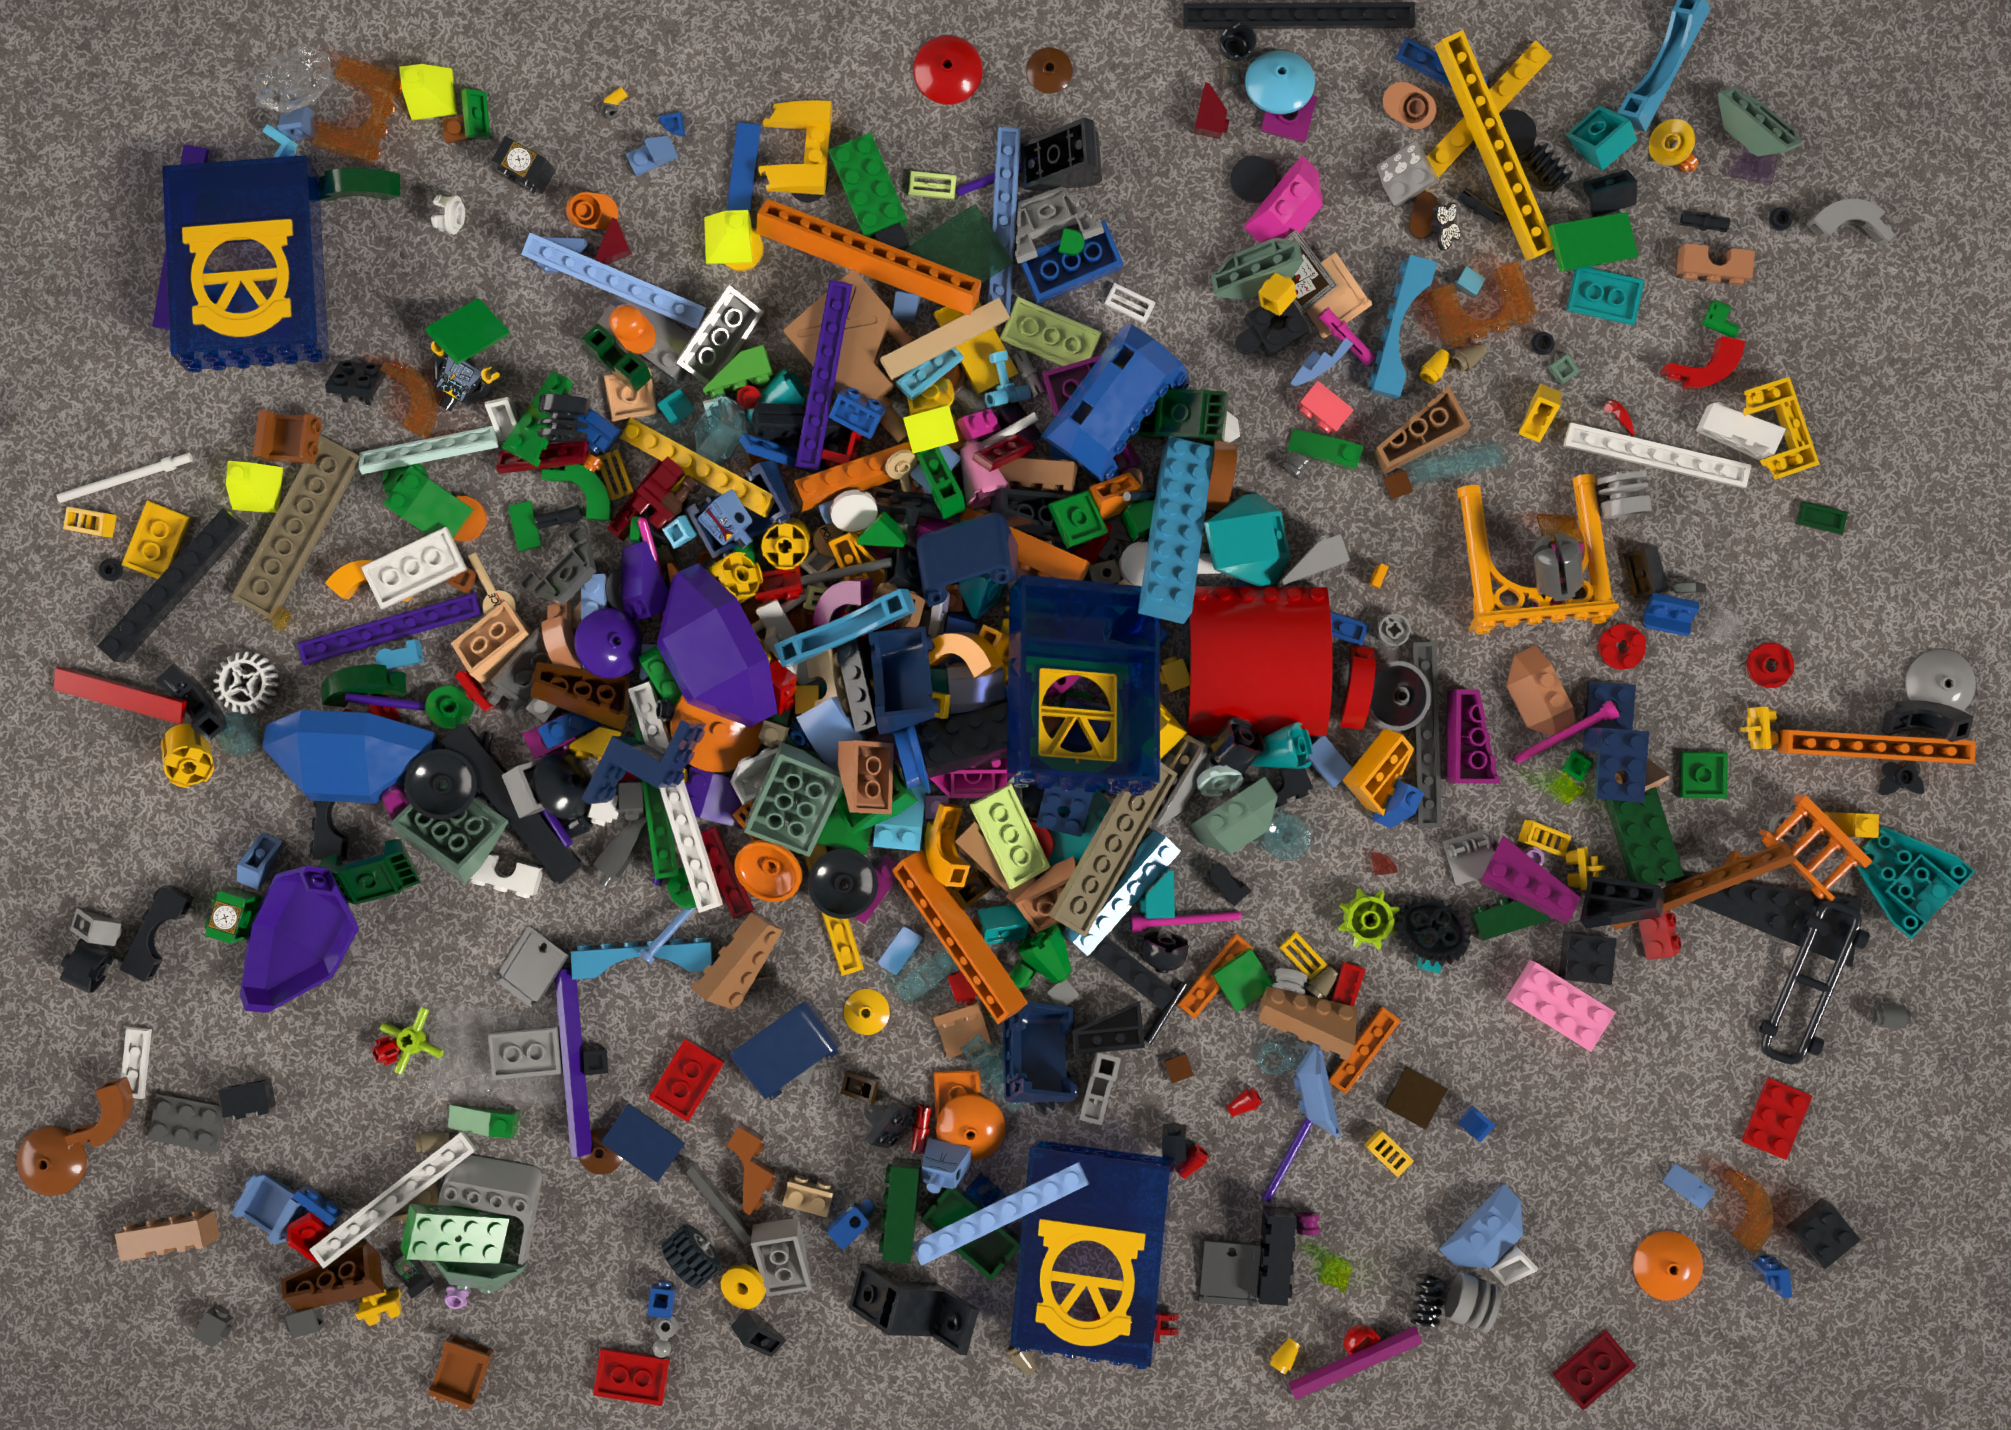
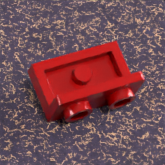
M798 565L793 569H778L762 573L763 582L759 585L755 599L759 603H763V605L774 599H798L799 595L805 594L804 585H802L800 579L802 576L801 567Z
M1671 910L1662 912L1661 917L1638 921L1647 960L1675 957L1680 952L1679 949L1682 947L1681 939L1679 936H1676L1675 927L1677 921L1675 914L1671 913Z

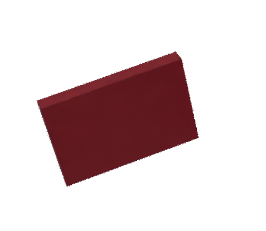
M1604 1329L1553 1371L1552 1374L1580 1408L1584 1410L1635 1368L1636 1365L1609 1332Z

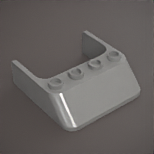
M470 1155L446 1174L440 1191L438 1205L459 1206L518 1217L524 1225L518 1264L523 1265L529 1257L542 1183V1173L539 1168L533 1165Z

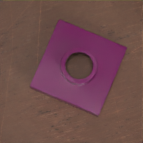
M1312 95L1307 104L1298 110V115L1293 120L1284 119L1282 114L1265 111L1260 132L1305 143L1317 96Z

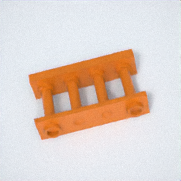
M1798 793L1792 799L1797 805L1795 807L1796 810L1772 834L1765 830H1760L1758 833L1763 837L1761 842L1767 848L1779 844L1778 840L1803 816H1808L1813 821L1812 827L1790 848L1794 857L1819 833H1825L1830 838L1828 840L1829 843L1805 867L1796 858V862L1790 865L1813 887L1811 891L1821 900L1825 898L1832 901L1835 897L1828 889L1852 866L1856 867L1858 865L1866 868L1872 860L1806 795ZM1836 849H1841L1846 854L1845 860L1820 883L1811 873Z

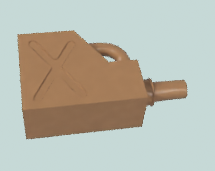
M852 269L839 281L853 284L833 392L838 396L844 387H852L859 390L862 395L869 399L873 398L880 401L887 408L880 419V423L900 444L908 438L904 421L892 407L894 402H891L888 397L895 392L896 381L906 373L891 380L889 375L885 377L878 369V365L888 334L893 337L900 347L913 342V340L895 320L889 308L855 269ZM827 292L783 330L787 339L812 368L815 361Z

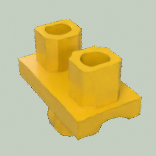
M1769 707L1747 708V727H1740V732H1748V741H1750L1751 749H1771L1772 745L1779 742L1776 731H1770V723L1775 722L1777 719L1776 711L1769 709Z
M1588 846L1579 847L1577 850L1565 853L1567 865L1579 864V873H1569L1567 876L1568 886L1581 887V890H1586L1590 871H1592L1593 877H1599V871L1606 870L1605 864H1598V856H1590L1591 865H1589Z
M397 1288L388 1292L384 1289V1293L362 1297V1301H359V1311L355 1314L357 1319H364L368 1326H371L380 1321L381 1312L386 1311L391 1319L398 1317L402 1310L400 1289Z

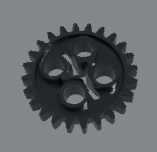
M1422 897L1420 903L1413 899L1412 904L1407 902L1405 907L1401 908L1395 920L1394 930L1397 931L1395 938L1402 939L1399 946H1407L1406 954L1413 952L1414 960L1421 957L1422 964L1426 960H1430L1431 966H1434L1436 961H1438L1440 966L1443 967L1446 961L1452 965L1454 959L1459 961L1461 956L1465 955L1471 942L1469 940L1471 933L1467 932L1470 926L1463 924L1466 919L1465 917L1457 916L1460 912L1459 910L1451 911V904L1445 907L1443 906V900H1440L1437 904L1434 898L1427 902Z

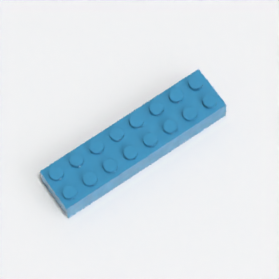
M1169 436L1162 448L1138 608L1139 614L1184 624L1192 613L1214 447Z

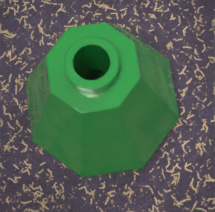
M1057 924L1042 930L1041 933L1033 938L1031 934L1028 935L1017 946L1022 959L1050 982L1061 983L1069 978V973L1072 971L1064 936Z

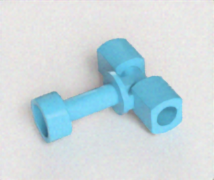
M1007 350L989 354L991 364L996 363L1000 386L996 387L997 391L985 394L987 407L1008 403V401L1014 403L1031 399L1028 385L1015 387L1014 383H1009L1005 361L1009 360Z

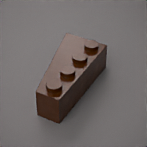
M537 662L532 676L530 696L623 731L629 713L630 694L628 689H630L631 677L621 676L607 679L598 677L585 669Z
M367 1241L347 1250L325 1268H322L318 1262L281 1279L282 1299L296 1311H302L384 1293L381 1256Z

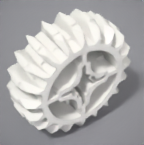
M246 651L244 655L241 652H237L235 657L228 656V663H220L223 670L215 671L217 675H220V678L213 680L214 683H219V687H216L214 691L222 693L218 699L219 701L226 700L224 703L226 708L232 707L233 712L241 711V714H248L249 711L257 713L258 708L260 710L266 708L265 703L271 704L273 702L269 695H277V692L272 690V687L279 686V683L273 682V679L279 675L277 673H270L275 667L274 665H267L269 661L267 658L261 659L260 654L255 653L252 655L251 652ZM250 664L258 671L248 674L246 670L241 668V665ZM232 674H233V675H234V683L230 686V680H231V676H232ZM262 680V687L259 692L258 683ZM244 692L252 700L243 702L235 694Z

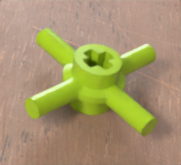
M421 1006L413 1026L406 1027L403 1030L386 1022L382 1023L380 1030L397 1038V1045L402 1050L394 1069L395 1073L403 1074L411 1054H417L421 1050L439 1059L443 1056L444 1050L428 1043L427 1036L422 1031L430 1011L429 1008Z

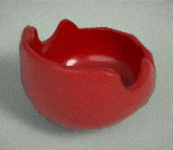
M1358 1324L1347 1331L1344 1336L1343 1346L1347 1353L1352 1355L1378 1343L1380 1337L1371 1326Z

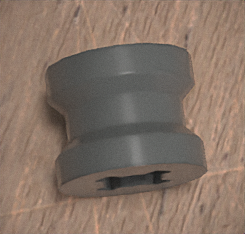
M1292 451L1289 461L1285 462L1282 468L1294 478L1300 480L1303 477V471L1308 469L1311 463L1299 453Z

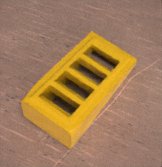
M67 506L63 529L112 538L117 516ZM79 513L77 527L73 526L75 515ZM85 514H86V515H87L86 526H85V528H83L84 518H85ZM97 516L95 530H92L94 517Z
M1525 819L1517 841L1564 858L1572 836L1535 821ZM1542 830L1544 832L1541 837L1540 843H1538L1537 839L1539 837L1540 831ZM1549 834H1553L1549 846H1546ZM1559 836L1561 837V841L1558 846V849L1556 850L1554 849V847Z
M1381 1128L1364 1144L1397 1177L1414 1162ZM1385 1139L1386 1143L1377 1151L1375 1148ZM1391 1145L1393 1148L1383 1157L1381 1154ZM1396 1151L1399 1152L1390 1163L1387 1161ZM1404 1157L1406 1160L1395 1169L1393 1166Z

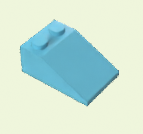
M922 786L911 788L918 800L899 815L875 825L873 847L921 850L926 791Z

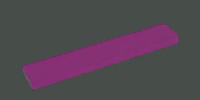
M1416 1326L1289 1382L1288 1384L1295 1400L1422 1344L1420 1334Z

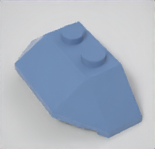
M1313 1043L1296 1069L1297 1077L1293 1078L1295 1089L1300 1091L1302 1100H1298L1300 1112L1305 1114L1308 1120L1336 1138L1341 1137L1322 1049H1320V1045Z
M1503 1183L1439 1250L1455 1266L1491 1268L1523 1236L1521 1200Z

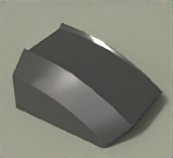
M966 662L947 663L949 694L951 695L950 714L970 712L998 705L1006 698L1004 670L1002 667H999L988 676L974 678Z

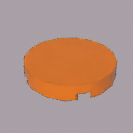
M456 496L473 508L474 511L456 534L454 540L469 542L477 539L487 525L486 511L476 499L469 496Z

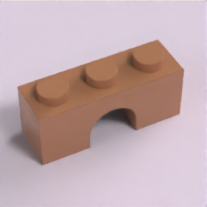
M1685 243L1679 248L1676 276H1683V280L1696 281L1698 278L1706 279L1707 283H1720L1722 280L1729 281V285L1742 286L1752 279L1755 251L1732 248L1725 253L1723 265L1719 266L1710 261L1708 257L1709 246Z

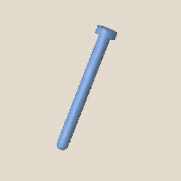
M691 908V910L683 909L646 950L642 949L638 954L651 964L655 960L653 958L654 954L696 908Z

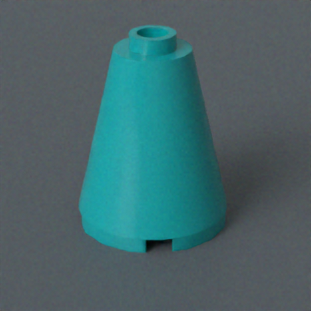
M786 366L760 393V403L806 405L807 398L804 394L809 392L795 372L790 374L788 372L790 368ZM754 408L748 409V413H746L748 419L752 424V413Z
M1296 722L1263 737L1266 748L1251 765L1256 767L1292 769L1308 768L1312 760L1308 761V757L1310 754H1313V749L1307 729H1302L1300 727L1302 723Z

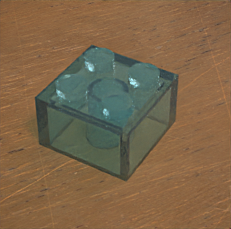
M721 393L694 425L697 454L718 465H721L725 459L731 457L734 448L741 443L739 439L742 433H747L744 408L739 403Z

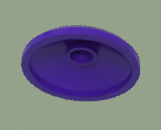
M612 608L598 609L586 615L577 627L574 641L576 654L581 664L592 674L607 679L618 678L629 673L639 661L638 656L642 652V637L636 623L624 612ZM614 637H615V638L617 639V641H618V644H617V645H615V644L613 643V638H614Z

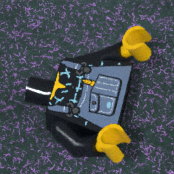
M435 341L432 342L435 387L445 393L439 406L451 412L457 401L469 406L470 403L475 404L489 396L494 380L500 376L498 372L491 375V366L480 370L466 361L456 365Z

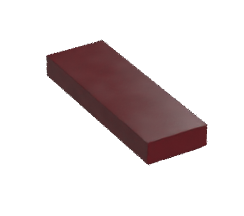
M1014 434L975 452L972 460L991 472L1031 453L1034 445L1020 435Z

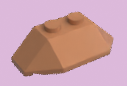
M1534 645L1514 655L1506 688L1525 726L1540 733L1553 736L1576 724L1573 706L1552 664L1539 648Z

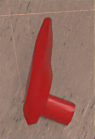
M1609 399V403L1604 406L1605 412H1613L1614 416L1628 430L1630 435H1635L1628 412L1618 401Z

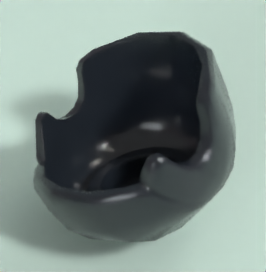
M1237 23L1235 26L1227 28L1219 40L1221 53L1226 59L1239 62L1245 60L1255 48L1257 43L1256 33L1250 26L1243 23Z

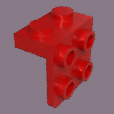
M852 430L846 455L823 449L821 460L827 466V469L858 459L857 444H862L864 436Z

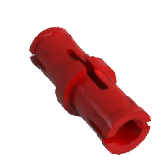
M924 1104L917 1105L915 1124L912 1125L913 1138L910 1151L915 1153L919 1144L917 1154L925 1153L926 1136L930 1132L928 1124L932 1107L926 1105L923 1114Z

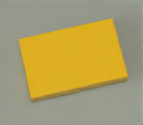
M147 500L121 565L158 579L176 560L192 517Z

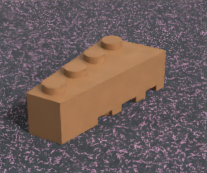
M1448 386L1441 394L1430 401L1420 412L1410 418L1407 423L1376 448L1373 455L1383 474L1468 432L1471 425L1451 388Z
M1023 456L998 468L1011 489L1075 495L1078 467L1071 460L1060 459L1059 461H1053L1044 457L1027 459V456Z
M976 820L956 839L955 842L958 844L956 846L958 850L965 856L969 855L975 860L973 864L981 872L985 870L991 876L989 880L998 889L1002 886L1008 892L1005 896L1014 905V901L1037 881L1033 877L1021 885L1010 889Z
M751 912L732 935L734 940L729 945L722 947L718 952L720 957L712 966L708 965L704 969L703 973L705 975L698 983L695 981L690 988L708 1002L737 1011L783 930L769 919Z
M1267 986L1260 1001L1258 1021L1284 1033L1289 1031L1297 1035L1298 1039L1304 1042L1309 1040L1320 1045V1049L1328 1053L1331 1050L1339 1054V1058L1347 1061L1355 1047L1358 1008Z
M206 1208L192 1211L189 1216H183V1213L168 1216L169 1220L161 1221L160 1218H154L145 1221L146 1225L138 1226L137 1222L124 1225L123 1230L115 1234L120 1262L146 1258L153 1255L154 1251L158 1256L175 1251L176 1248L177 1252H183L193 1247L195 1249L206 1247L220 1238L214 1210L206 1212Z

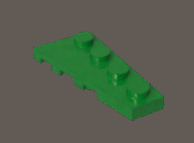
M552 371L502 445V448L538 468L541 461L539 459L540 453L546 449L549 442L546 438L537 436L538 429H548V427L539 425L538 420L549 418V415L539 412V396L543 394L568 395L573 382L569 378Z

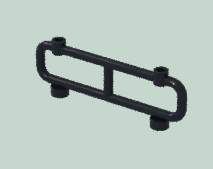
M1827 900L1819 904L1814 914L1809 912L1806 915L1804 926H1807L1808 929L1770 1020L1763 1019L1759 1028V1032L1763 1033L1761 1040L1762 1051L1769 1058L1784 1064L1793 1065L1801 1062L1807 1053L1815 1056L1821 1053L1824 1039L1815 1036V1033L1852 946L1864 949L1869 941V932L1860 929L1862 923L1861 914L1853 906L1837 900ZM1835 909L1850 915L1852 922L1827 982L1824 983L1800 974L1817 931L1823 925V917L1826 911ZM1796 982L1822 991V994L1797 1052L1794 1055H1787L1772 1049L1771 1041L1778 1032V1024Z

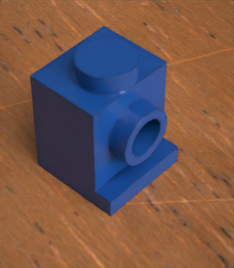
M659 1280L658 1284L654 1283L652 1285L647 1316L671 1319L674 1313L677 1286H672L671 1281ZM660 1294L667 1295L668 1299L662 1300Z

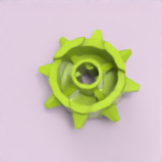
M1358 888L1356 889V897L1348 904L1341 903L1339 905L1344 911V923L1338 927V930L1348 931L1354 936V948H1357L1362 942L1372 943L1379 950L1381 949L1382 939L1387 938L1389 934H1397L1393 927V916L1400 909L1399 907H1390L1383 901V890H1380L1375 896L1365 895ZM1371 913L1370 917L1373 918V921L1371 923L1367 922V924H1365L1366 920L1364 919V917Z

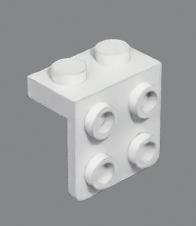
M778 748L764 749L758 756L753 758L748 756L738 762L730 783L742 805L755 800Z

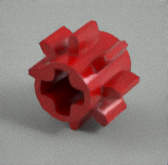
M388 1035L375 1040L376 1046L372 1047V1054L377 1063L383 1062L384 1066L398 1061L397 1056L402 1051L397 1045L396 1038L390 1040Z

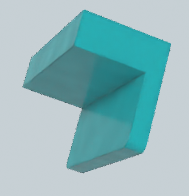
M1012 904L977 910V917L982 925L980 934L988 945L1026 938L1029 922L1016 905Z

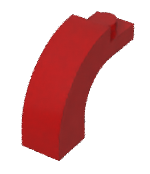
M1722 336L1716 339L1711 360L1705 367L1693 368L1668 363L1663 366L1661 375L1667 376V380L1671 382H1682L1683 380L1682 389L1698 390L1709 387L1726 378L1737 367L1743 354L1745 341Z
M1351 645L1348 682L1340 709V727L1363 730L1375 680L1376 660L1374 659V648Z

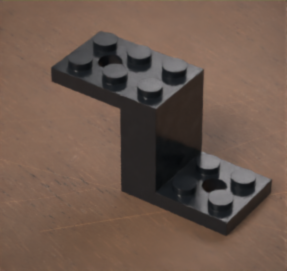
M860 1263L848 1307L887 1335L931 1336L959 1355H967L979 1313L978 1308L940 1284L894 1281L872 1266Z

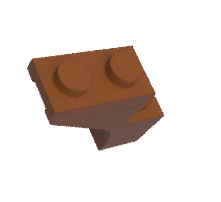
M740 1123L726 1147L734 1151L743 1163V1211L750 1215L753 1209L759 1210L765 1200L761 1197L765 1189L770 1192L777 1179L773 1177L776 1172L774 1169L753 1157V1155L758 1157L765 1145L761 1143L764 1136Z

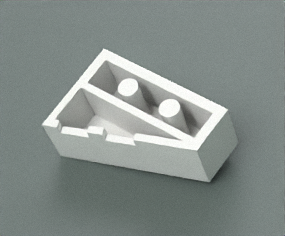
M1721 402L1712 403L1706 407L1696 429L1697 432L1757 460L1775 454L1786 428L1753 416H1744L1743 412L1733 410Z

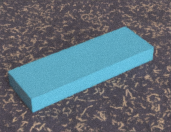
M953 348L910 370L896 381V386L913 401L963 360V355L956 348Z

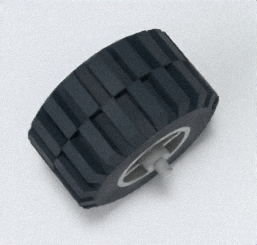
M688 1224L682 1225L662 1242L661 1246L664 1257L672 1271L683 1282L695 1289L702 1287L721 1270L722 1266L719 1256L710 1244V1240H707L701 1232Z

